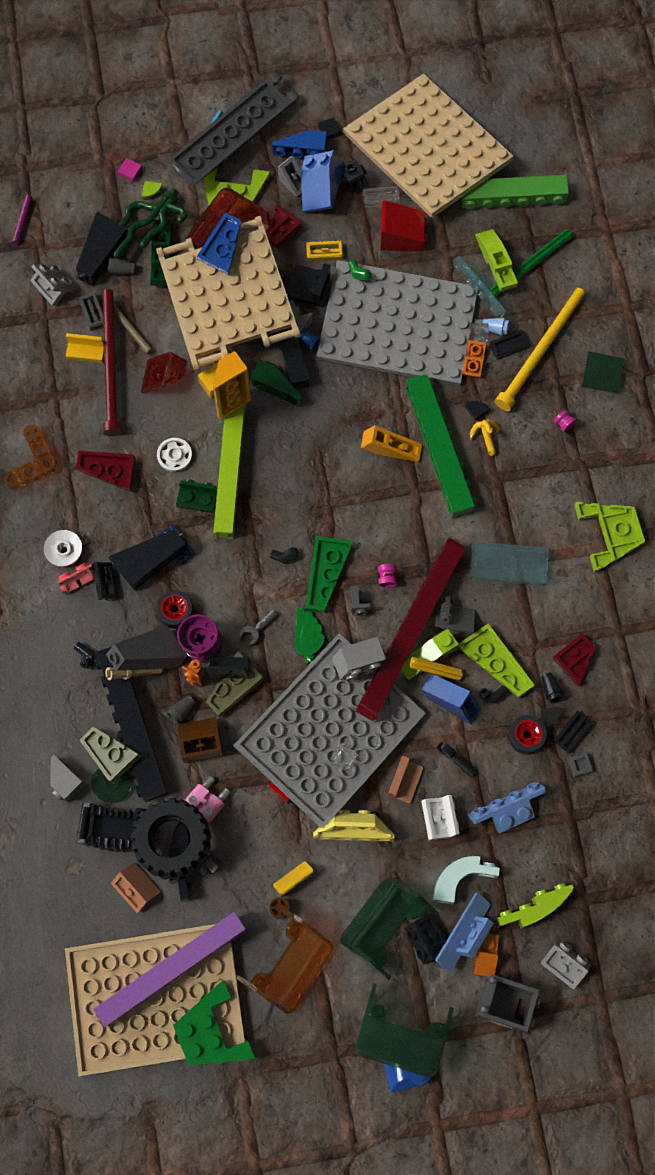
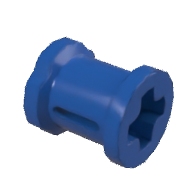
M304 328L300 332L301 337L297 338L298 342L304 343L309 347V350L313 351L320 343L321 337H316L307 328Z

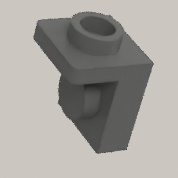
M350 586L351 613H356L358 616L367 615V613L371 612V604H359L363 603L362 592L358 591V586Z

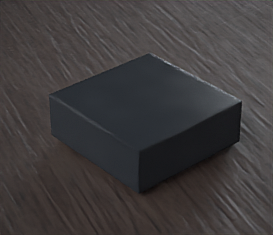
M334 118L318 123L319 130L327 132L326 140L340 135V129Z

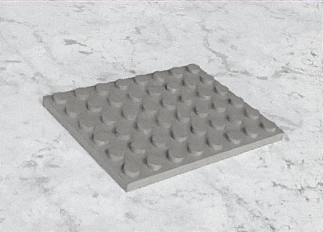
M337 260L316 359L413 378L427 374L429 380L432 379L434 382L460 386L478 286L358 264L359 268L367 269L372 273L370 280L362 281L353 278L348 262Z
M340 633L233 745L320 828H324L425 715V712L395 684H393L374 721L355 712L375 672L365 675V673L358 674L357 678L349 681L346 678L340 680L332 658L340 648L352 645Z

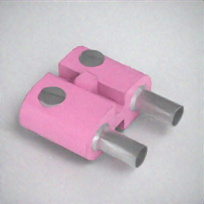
M211 776L203 785L198 784L185 799L188 804H193L197 807L208 824L225 806L223 801L230 794L227 788L218 797L209 793L207 789L215 781Z

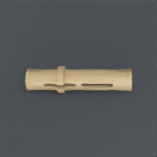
M108 667L105 674L108 680L119 678L127 680L134 676L160 674L163 668L116 671L114 667Z

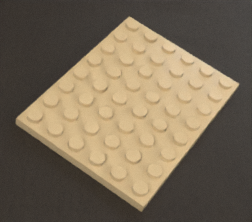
M424 74L343 128V133L431 218L514 160V156Z
M215 924L65 948L78 1077L186 1059L173 1025L221 981L225 982L231 999L211 1009L227 1049L245 1042L231 942L109 1027L103 1026L93 1010Z

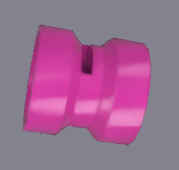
M394 564L378 566V573L380 574L379 586L383 588L396 587L398 585L397 578L395 577L397 566Z

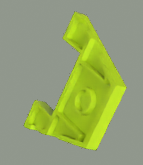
M217 167L204 178L210 213L223 216L226 212L236 218L245 219L255 203L257 195L263 189L264 183L268 180L269 171L253 170L251 185L216 181Z
M575 502L574 507L578 520L598 517L608 551L590 555L594 573L645 543L635 507Z

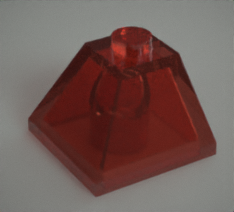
M172 352L147 359L141 393L144 394L166 387L183 378L186 373L187 360Z

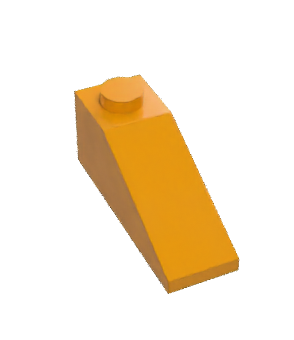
M376 425L364 431L361 449L374 454L415 462L419 461L422 448L421 443Z

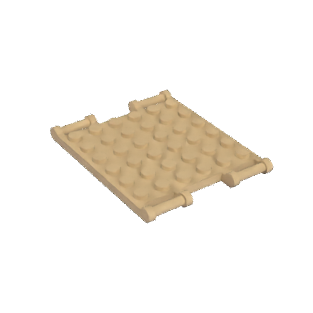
M260 216L255 217L254 220L242 223L240 232L257 226L259 230L238 237L229 275L199 261L197 255L202 248L194 250L191 238L185 239V242L156 249L194 370L219 361L223 355L227 354L226 348L262 337L265 348L270 347V344L288 338L301 337ZM189 249V252L168 259L164 257L165 255ZM292 328V330L267 337L269 334ZM221 350L220 353L213 354L198 360L196 359L197 357Z

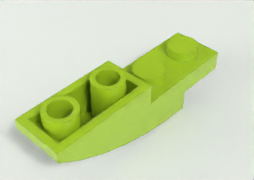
M492 229L475 234L486 264L490 266L500 292L517 287L518 282L512 270V262L497 234Z
M566 883L554 886V891L547 892V889L536 892V896L531 899L534 906L531 907L529 903L520 906V911L512 913L511 910L499 913L501 917L496 919L498 927L518 921L520 929L538 922L564 902L574 889L573 885L567 886Z

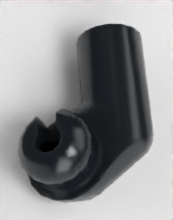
M291 547L283 553L273 549L270 558L280 563L288 564L298 557L299 552L295 547Z
M79 641L74 646V650L81 654L80 666L84 669H89L94 663L93 651Z
M503 685L495 692L483 688L479 692V697L483 702L495 704L509 692Z

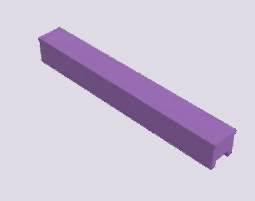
M235 912L231 913L102 1002L93 1010L103 1026L109 1027L246 932L244 926Z

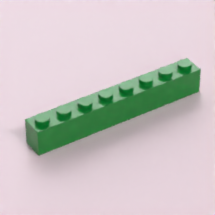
M427 374L407 379L405 388L451 519L471 514L476 506V500L474 495H471L469 492L470 483L468 478H464V466L461 461H458V450L456 445L452 444L450 428L447 429L445 425L446 416L444 412L440 411L439 407L441 404L439 397L434 394L433 380H429Z

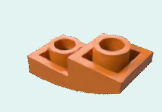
M468 340L462 375L480 378L486 343Z

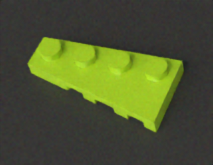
M489 624L459 643L458 648L516 697L519 698L535 686Z

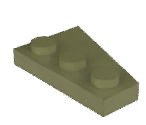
M237 652L234 657H243V656H242L239 652ZM250 664L249 678H222L215 686L206 703L220 718L264 679Z
M92 727L80 739L82 745L111 783L119 779L141 757V755L96 727Z

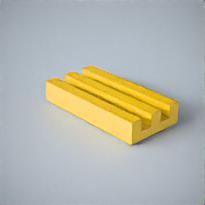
M342 241L306 242L307 261L343 260ZM331 247H339L338 249H328ZM310 248H321L318 250H310Z

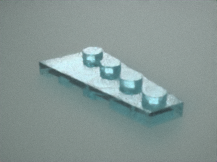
M461 256L455 259V269L461 275L464 274L468 278L466 281L472 289L474 287L480 292L478 296L484 303L488 301L491 305L489 309L495 316L498 314L501 317L504 316L507 311Z

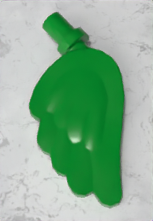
M298 608L296 611L295 650L299 656L306 659L305 663L310 665L316 658L314 655L323 646L325 637L321 634L322 626L318 624L312 612H305L302 608Z

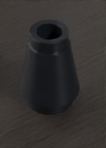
M552 673L544 674L541 678L546 700H549V703L561 701L564 698L563 689Z

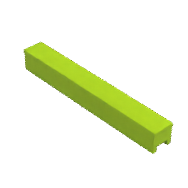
M246 404L224 417L213 531L215 539H234Z

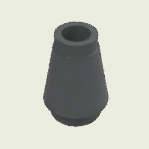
M115 257L110 258L108 273H112V275L133 274L135 263Z
M187 695L168 707L169 710L166 714L174 723L182 722L195 705V701Z

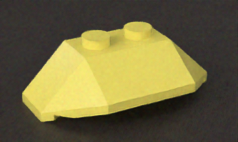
M339 810L324 828L319 827L313 833V840L394 842V834L375 814H370V811L360 810L358 813H350V810Z

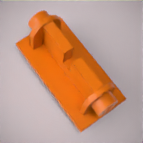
M192 660L187 668L182 666L184 676L186 677L185 680L193 686L197 684L202 687L201 678L204 675L201 662L199 660Z

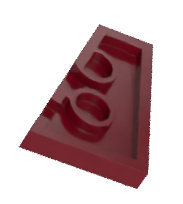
M78 450L76 469L79 472L131 492L135 456L133 454Z

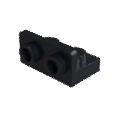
M432 913L405 927L407 937L412 942L418 958L424 965L437 958L447 940Z

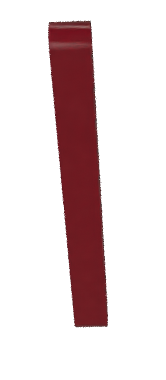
M450 537L446 540L385 654V660L375 672L355 712L371 721H374L461 558L466 548L464 545Z

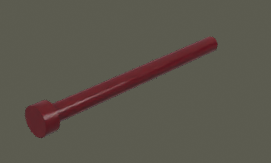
M105 289L102 291L106 422L103 423V434L106 436H118L122 433V427L117 419L113 290Z

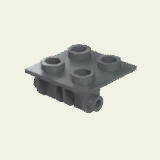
M446 595L442 598L441 604L437 603L435 627L473 633L475 609L453 606V598Z

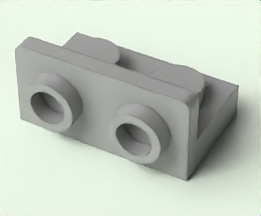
M558 939L540 963L573 990L590 968L589 961L583 955H577L572 951L568 943L561 942Z

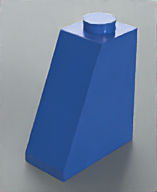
M431 674L429 679L423 684L422 691L429 700L469 724L473 722L481 709L470 691L434 674Z

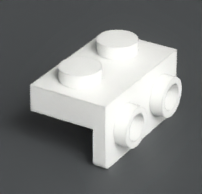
M452 795L421 801L429 840L446 839L459 834V824L456 820L455 803Z

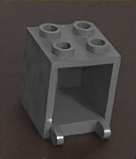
M490 974L486 976L475 1017L521 1033L528 1032L529 1029L533 1028L535 1017L532 1016L535 1008H538L541 996L538 995L539 990ZM519 999L527 1001L521 1021L514 1019Z

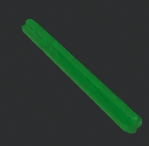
M569 229L564 230L514 269L513 272L516 279L519 280L572 238V232ZM497 283L489 291L493 297H497L503 292H500Z

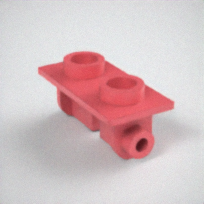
M85 562L76 567L77 571L71 574L66 572L58 576L60 580L56 582L57 584L62 583V586H60L62 593L67 592L68 594L79 586L76 582L78 579L82 585L94 580L93 569L89 570V567L92 565H87Z

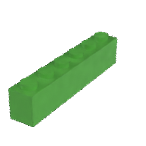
M566 175L487 179L460 198L461 209L536 204L558 205L566 203L569 194Z

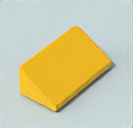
M304 861L275 882L273 887L283 897L313 875L314 870Z

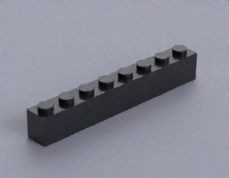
M109 647L96 652L98 658L95 659L98 670L102 669L104 675L100 678L103 687H107L109 691L106 697L109 706L113 705L115 710L112 716L115 724L119 723L121 729L118 731L120 741H125L126 747L141 755L129 770L132 779L136 778L138 786H135L138 798L142 797L144 802L167 795V791L131 679L124 680L119 678L108 680V677H106V669L114 667L106 655L111 649Z

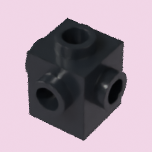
M355 159L344 165L341 179L344 185H349L352 192L368 185L365 177L367 172L363 164L359 165Z

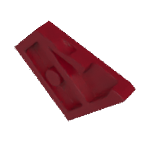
M276 205L273 218L271 217L269 227L266 230L269 243L278 249L302 227V222L279 205Z
M582 633L554 655L553 659L574 684L578 686L582 681L596 647Z

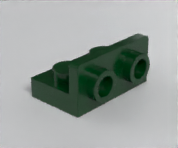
M191 479L180 480L176 507L213 514L217 499V487L208 482L201 484Z

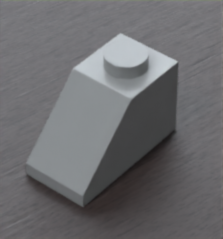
M55 755L51 757L50 786L54 789L52 793L60 801L64 798L69 802L84 784Z

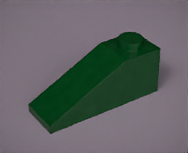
M259 360L250 377L251 386L301 407L302 396L280 370L269 361Z

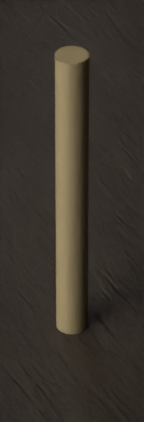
M114 304V315L143 350L150 354L153 349Z

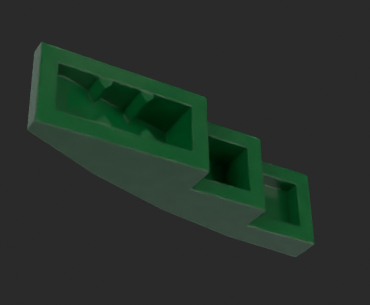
M154 220L153 229L159 226L160 220ZM167 220L165 230L152 239L151 286H167L156 249L171 246L172 220ZM171 254L165 255V259L171 258Z

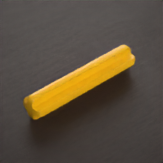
M412 657L409 661L410 668L458 681L463 677L461 669L417 657Z

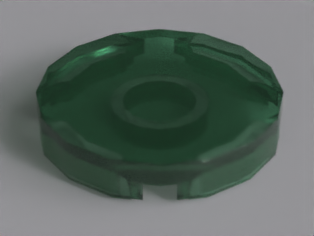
M98 768L92 776L91 786L93 793L99 800L105 803H116L122 801L131 790L132 781L130 774L126 771L119 779L111 783L100 768Z

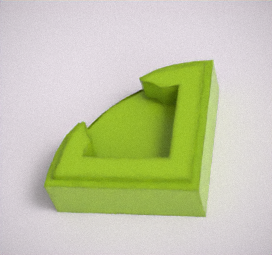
M145 181L141 195L142 199H151L157 193L159 194L163 187L162 183Z

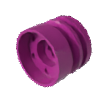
M196 614L189 616L178 627V642L191 660H199L201 663L208 662L210 657H217L221 651L223 643L221 634L213 620L206 615ZM203 638L204 643L200 644L199 640Z

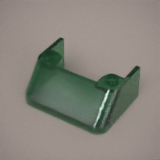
M387 878L379 884L340 937V942L369 967L389 980L391 976L382 968L387 959V954L382 950L406 917L410 920H415L423 914L424 910L436 916L439 912L420 894L392 878Z
M373 983L356 1042V1052L361 1057L425 1077L434 1076L439 1068L454 1008H449L444 1024L440 1022L431 1023L427 1028L426 1034L385 1021L386 1009L382 1005L373 1002L377 984Z

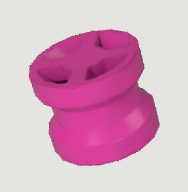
M567 409L562 411L553 421L561 427L563 433L568 431L577 422L575 417L569 415L570 412Z

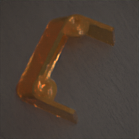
M282 907L280 911L291 919L286 928V937L291 942L269 975L260 972L253 977L251 982H248L239 975H237L236 979L284 1013L290 1014L296 1010L331 956L333 944L305 920Z

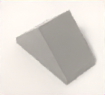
M291 156L278 166L279 181L294 196H298L302 193L301 170L294 157Z

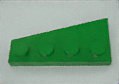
M320 536L315 537L305 610L325 612L353 541Z

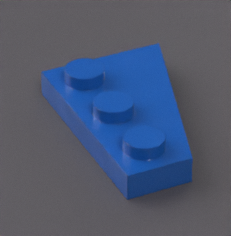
M225 212L198 253L197 259L229 275L242 225L241 220Z

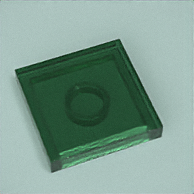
M589 351L582 387L618 394L625 358Z

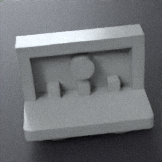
M33 264L31 266L36 273L30 281L51 305H57L66 292H75L76 289L72 285L71 280L61 273V269L58 266Z

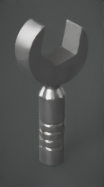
M271 610L256 624L255 628L252 626L242 628L239 634L240 639L244 634H251L253 640L249 645L254 646L259 640L258 631L262 630L277 616L276 612Z

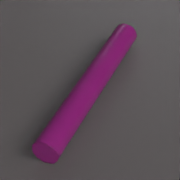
M30 195L25 197L12 243L16 245L20 243L33 199Z

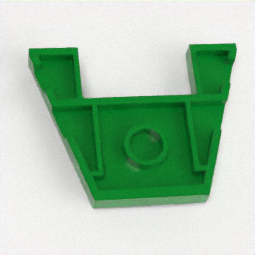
M221 981L173 1025L189 1066L255 1059L248 1040L229 1049L226 1047L211 1009L231 999L224 981Z

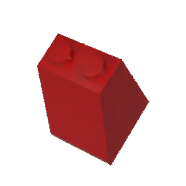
M382 200L380 251L423 252L424 245H427V234H424V229H427L428 219L424 218V211Z

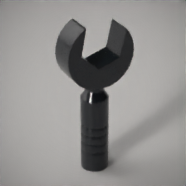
M440 742L436 747L446 758L453 759L454 763L469 777L475 774L476 771L463 759L456 756V751L448 743L445 742L443 744Z

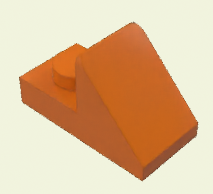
M488 934L485 937L478 953L475 955L473 975H495L498 961L499 935Z

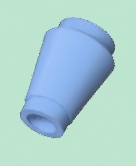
M506 318L483 319L482 329L501 336L503 334L507 335L510 321L506 320Z

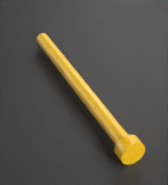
M576 288L505 393H499L495 399V404L504 411L512 409L515 404V396L586 293L583 289Z

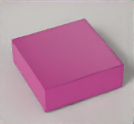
M126 158L118 170V175L134 182L142 169V165Z

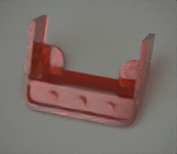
M223 188L187 234L186 239L191 238L194 250L202 248L225 212L240 219L241 223L254 220L255 217L260 216L262 223L270 227L269 212L233 189Z

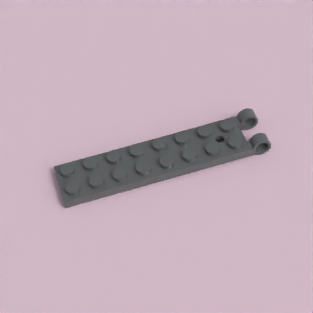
M274 71L171 156L168 163L193 188L289 106L294 105L300 98V95L295 90H292L284 97L275 88L282 77ZM266 101L268 105H264L262 102Z

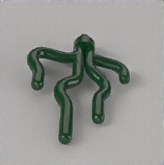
M176 189L166 191L162 199L157 203L151 204L144 201H134L127 206L125 216L119 223L124 227L130 222L133 210L142 208L152 212L147 218L137 221L129 227L127 237L114 252L115 258H120L134 239V232L139 228L150 225L158 215L160 220L159 226L148 232L140 243L141 248H146L156 235L165 230L167 226L166 214L169 210L180 214L177 219L178 223L182 224L188 216L187 210L175 205L178 200V191Z

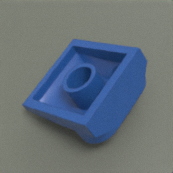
M421 1040L380 1050L390 1092L432 1082Z

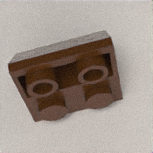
M216 717L177 724L181 756L184 763L223 756Z

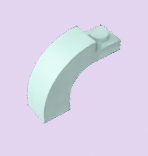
M469 856L456 860L438 878L432 902L453 905L456 887L461 879L470 875L497 878L500 868L488 862H483V865H479V856Z

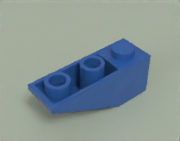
M308 130L272 142V155L305 158L308 155L323 153L326 149L327 132Z

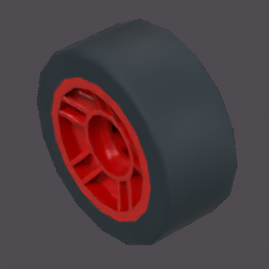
M171 590L159 598L156 611L159 620L164 626L167 625L171 629H178L184 619L193 615L194 608L191 599L186 593L179 590ZM177 606L179 610L172 612L171 609L173 610Z
M524 715L518 717L512 723L508 732V739L511 746L517 752L533 754L543 747L547 739V730L539 718ZM529 731L531 737L526 738L524 736V733Z

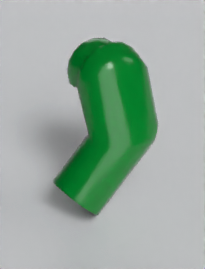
M356 260L348 262L353 278L362 281L371 279V271L359 268Z

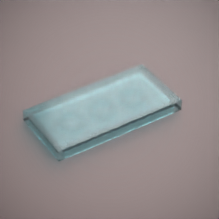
M473 541L470 579L546 586L549 548Z

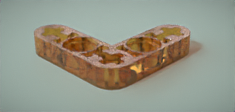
M28 425L23 431L35 460L17 467L4 475V483L9 489H18L53 473L56 469L55 460L40 429L36 425ZM30 431L35 433L36 441L33 440ZM43 445L45 450L42 453H36L35 448ZM46 457L48 463L50 464L49 468L45 466V463L42 458ZM32 468L35 470L34 475L26 476V470ZM11 477H14L15 483L13 484L10 480Z

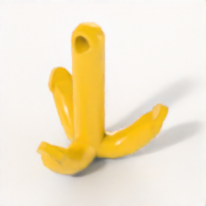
M489 419L475 423L470 431V440H473L477 430L481 428L488 454L494 456L496 451L491 438L492 428L496 432H500V427Z

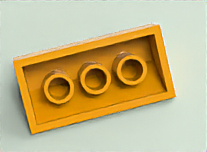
M235 351L223 355L217 365L213 389L219 420L251 401L248 368Z

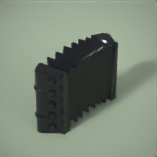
M82 803L76 843L85 846L91 844L94 848L98 845L100 849L105 846L107 851L113 848L115 852L119 848L124 852L127 847L131 852V845L133 844L131 833L134 832L133 824L139 820L140 817L138 815L140 812H145L147 809L137 808L134 813L131 809L128 813L125 809L122 813L118 809L115 813L113 809L109 811L107 807L104 809L100 806L97 809L94 803Z

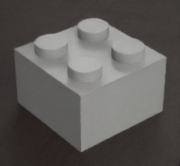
M378 637L340 648L332 659L340 680L346 678L349 681L357 678L358 674L365 673V675L376 672V669L381 667V663L385 660V656Z

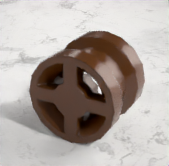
M282 897L271 901L269 906L271 915L276 919L286 918L290 912L288 901Z

